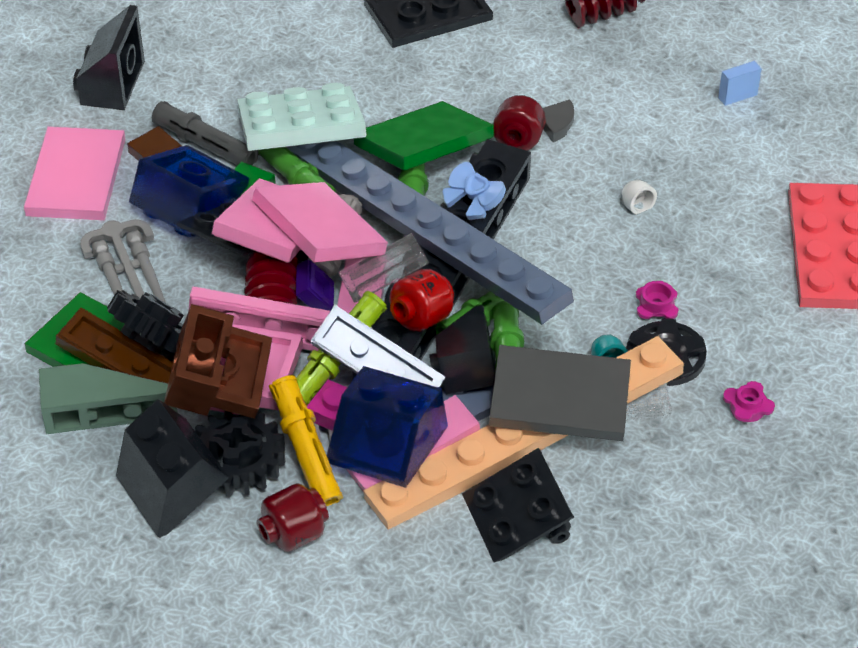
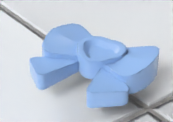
M463 162L453 169L448 180L450 187L444 188L442 192L447 207L454 205L466 194L470 199H473L466 212V217L468 220L485 218L486 211L493 209L501 202L506 188L502 181H488L487 178L475 173L470 162Z

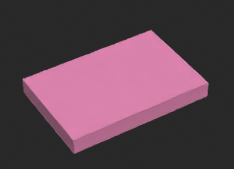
M48 126L25 201V216L105 220L126 140L124 130Z
M259 178L214 221L212 234L288 263L301 249L252 201L255 187L279 186Z
M325 182L255 187L252 201L314 263L385 255L388 242Z

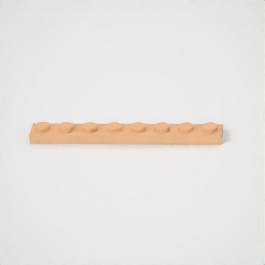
M659 336L616 357L631 360L627 404L683 374L684 363ZM487 425L365 489L364 499L389 530L479 484L535 449L540 448L542 450L568 435Z

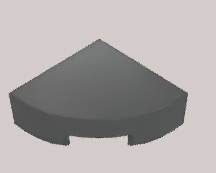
M570 99L543 108L546 119L543 130L552 142L564 138L573 124L574 106Z

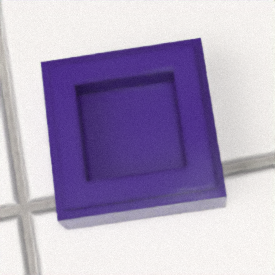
M307 259L297 265L296 296L309 307L331 311L334 307V281L316 264Z

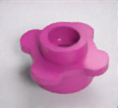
M651 281L637 289L636 298L640 300V306L637 307L639 317L643 319H650L651 317L674 319L678 316L679 309L674 304V300L677 298V291L670 284L663 281Z
M750 381L737 389L727 388L723 394V400L731 404L730 410L733 416L742 422L758 421L764 415L772 414L775 408V403L767 399L763 393V385L756 381Z

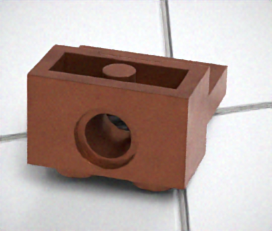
M191 304L179 335L164 403L171 407L205 416L208 415L210 408L214 407L255 418L260 406L272 337L233 327V315ZM221 357L226 358L225 365H220Z

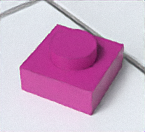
M328 379L307 405V408L313 410L316 417L315 424L345 436L366 408V395Z

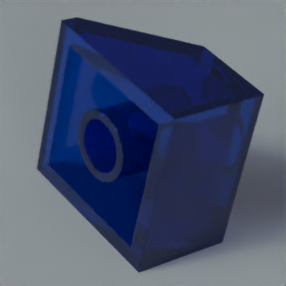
M186 145L139 159L129 203L142 209L146 216L160 219L171 225L178 234L194 237L196 234L178 227L177 222L192 217L198 212H205L216 208L222 203H234L248 186L250 178L199 150Z
M363 366L341 395L327 452L329 463L406 488L448 427L442 388Z

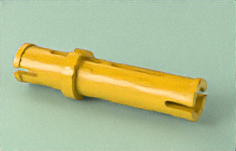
M288 375L273 381L269 385V389L282 418L280 421L282 432L288 434L309 488H314L318 491L326 506L338 503L343 499V494L335 480L332 468L314 426L316 421L314 412L307 408L296 376Z

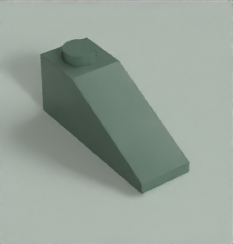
M83 363L39 369L40 404L46 434L131 424L157 399L162 402L165 401L168 384ZM171 407L173 410H175V411L178 413L177 408Z

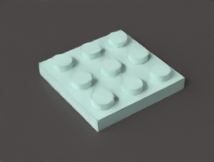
M329 83L323 85L322 89L310 91L302 87H293L284 90V94L268 95L267 92H252L247 94L246 98L237 99L239 116L248 151L366 137L365 120L351 86H345L342 83Z

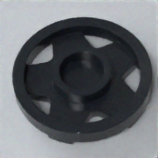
M662 318L661 321L648 323L633 331L628 339L626 349L630 351L659 336L684 363L683 374L663 384V386H675L693 380L702 372L706 363L707 350L703 337L692 328L676 322V319ZM699 355L697 363L692 367L689 358Z

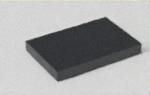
M364 0V6L392 48L493 20V11L485 0Z

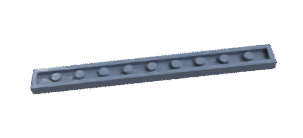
M338 141L286 146L303 162L313 164L317 168L319 176L331 184L336 191L342 195L355 196L362 203V208L539 324L543 325L574 302L570 287Z

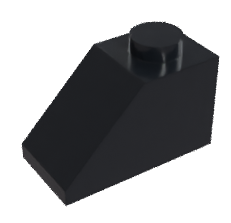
M475 306L435 336L437 353L429 354L431 368L445 376L443 385L446 395L494 385L496 371L484 306Z

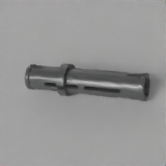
M160 101L152 112L151 118L154 124L176 133L178 139L185 143L191 141L237 166L241 161L253 165L258 159V150L248 151L246 143L203 122L201 116L194 112L185 113L166 101Z

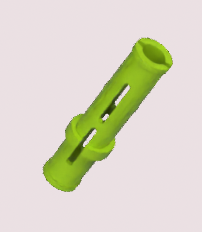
M365 291L363 297L349 314L371 328L381 314L387 310V305L376 294ZM320 349L318 351L313 350L308 355L307 365L296 377L306 405L310 403L328 379L333 380L340 373L338 367L341 363Z

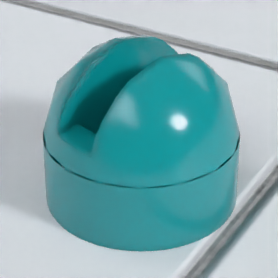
M611 334L601 335L594 340L591 346V355L616 358L628 352L622 341Z

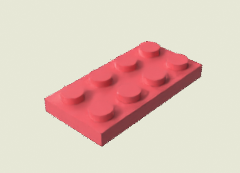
M790 183L788 196L799 306L858 309V185Z

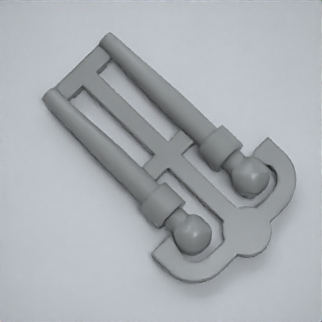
M139 219L122 223L111 220L104 223L102 228L90 231L82 237L80 245L84 258L96 257L97 264L100 270L104 271L114 295L117 290H123L117 273L124 271L133 293L139 298L144 295L134 270L141 267L153 295L165 302L155 271L149 260L150 253L146 244L143 243L154 240V233L147 222ZM125 233H127V243L131 248L134 260H130L121 238ZM105 240L113 242L121 262L120 264H115Z

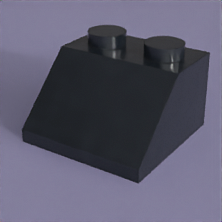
M129 5L97 31L92 44L86 46L81 69H76L73 78L74 91L79 93L80 105L125 111L145 63L137 5Z
M159 399L124 430L116 477L159 538L169 534L229 478L187 419Z

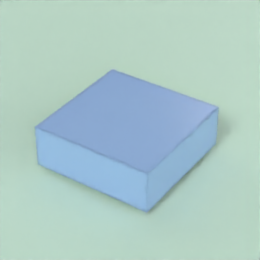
M755 61L722 71L718 96L720 101L726 106L757 96L762 68Z

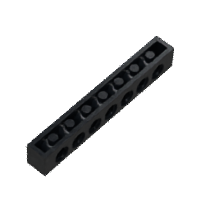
M487 139L479 153L474 152L469 162L472 164L475 173L487 178L488 181H502L504 183L506 191L501 202L493 209L486 211L485 218L468 220L466 217V212L473 201L467 194L451 207H447L444 202L440 206L494 240L530 179L531 152ZM419 245L414 256L409 255L407 257L399 280L421 269H432L450 282L454 292V307L470 278ZM391 283L384 300L387 310L381 314L371 328L414 357L422 360L437 335L435 330L437 325L435 324L423 331H411L402 326L391 313L390 291L394 283ZM352 371L354 382L381 390Z

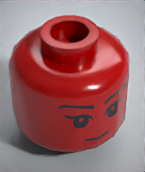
M432 269L416 271L394 283L390 291L391 313L407 329L423 331L450 315L453 309V288L444 276Z

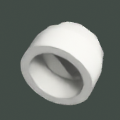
M641 180L628 182L622 190L624 205L636 215L651 209L657 199L656 190ZM638 203H643L642 209L634 207Z

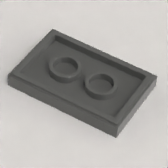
M499 345L489 426L623 442L631 360Z

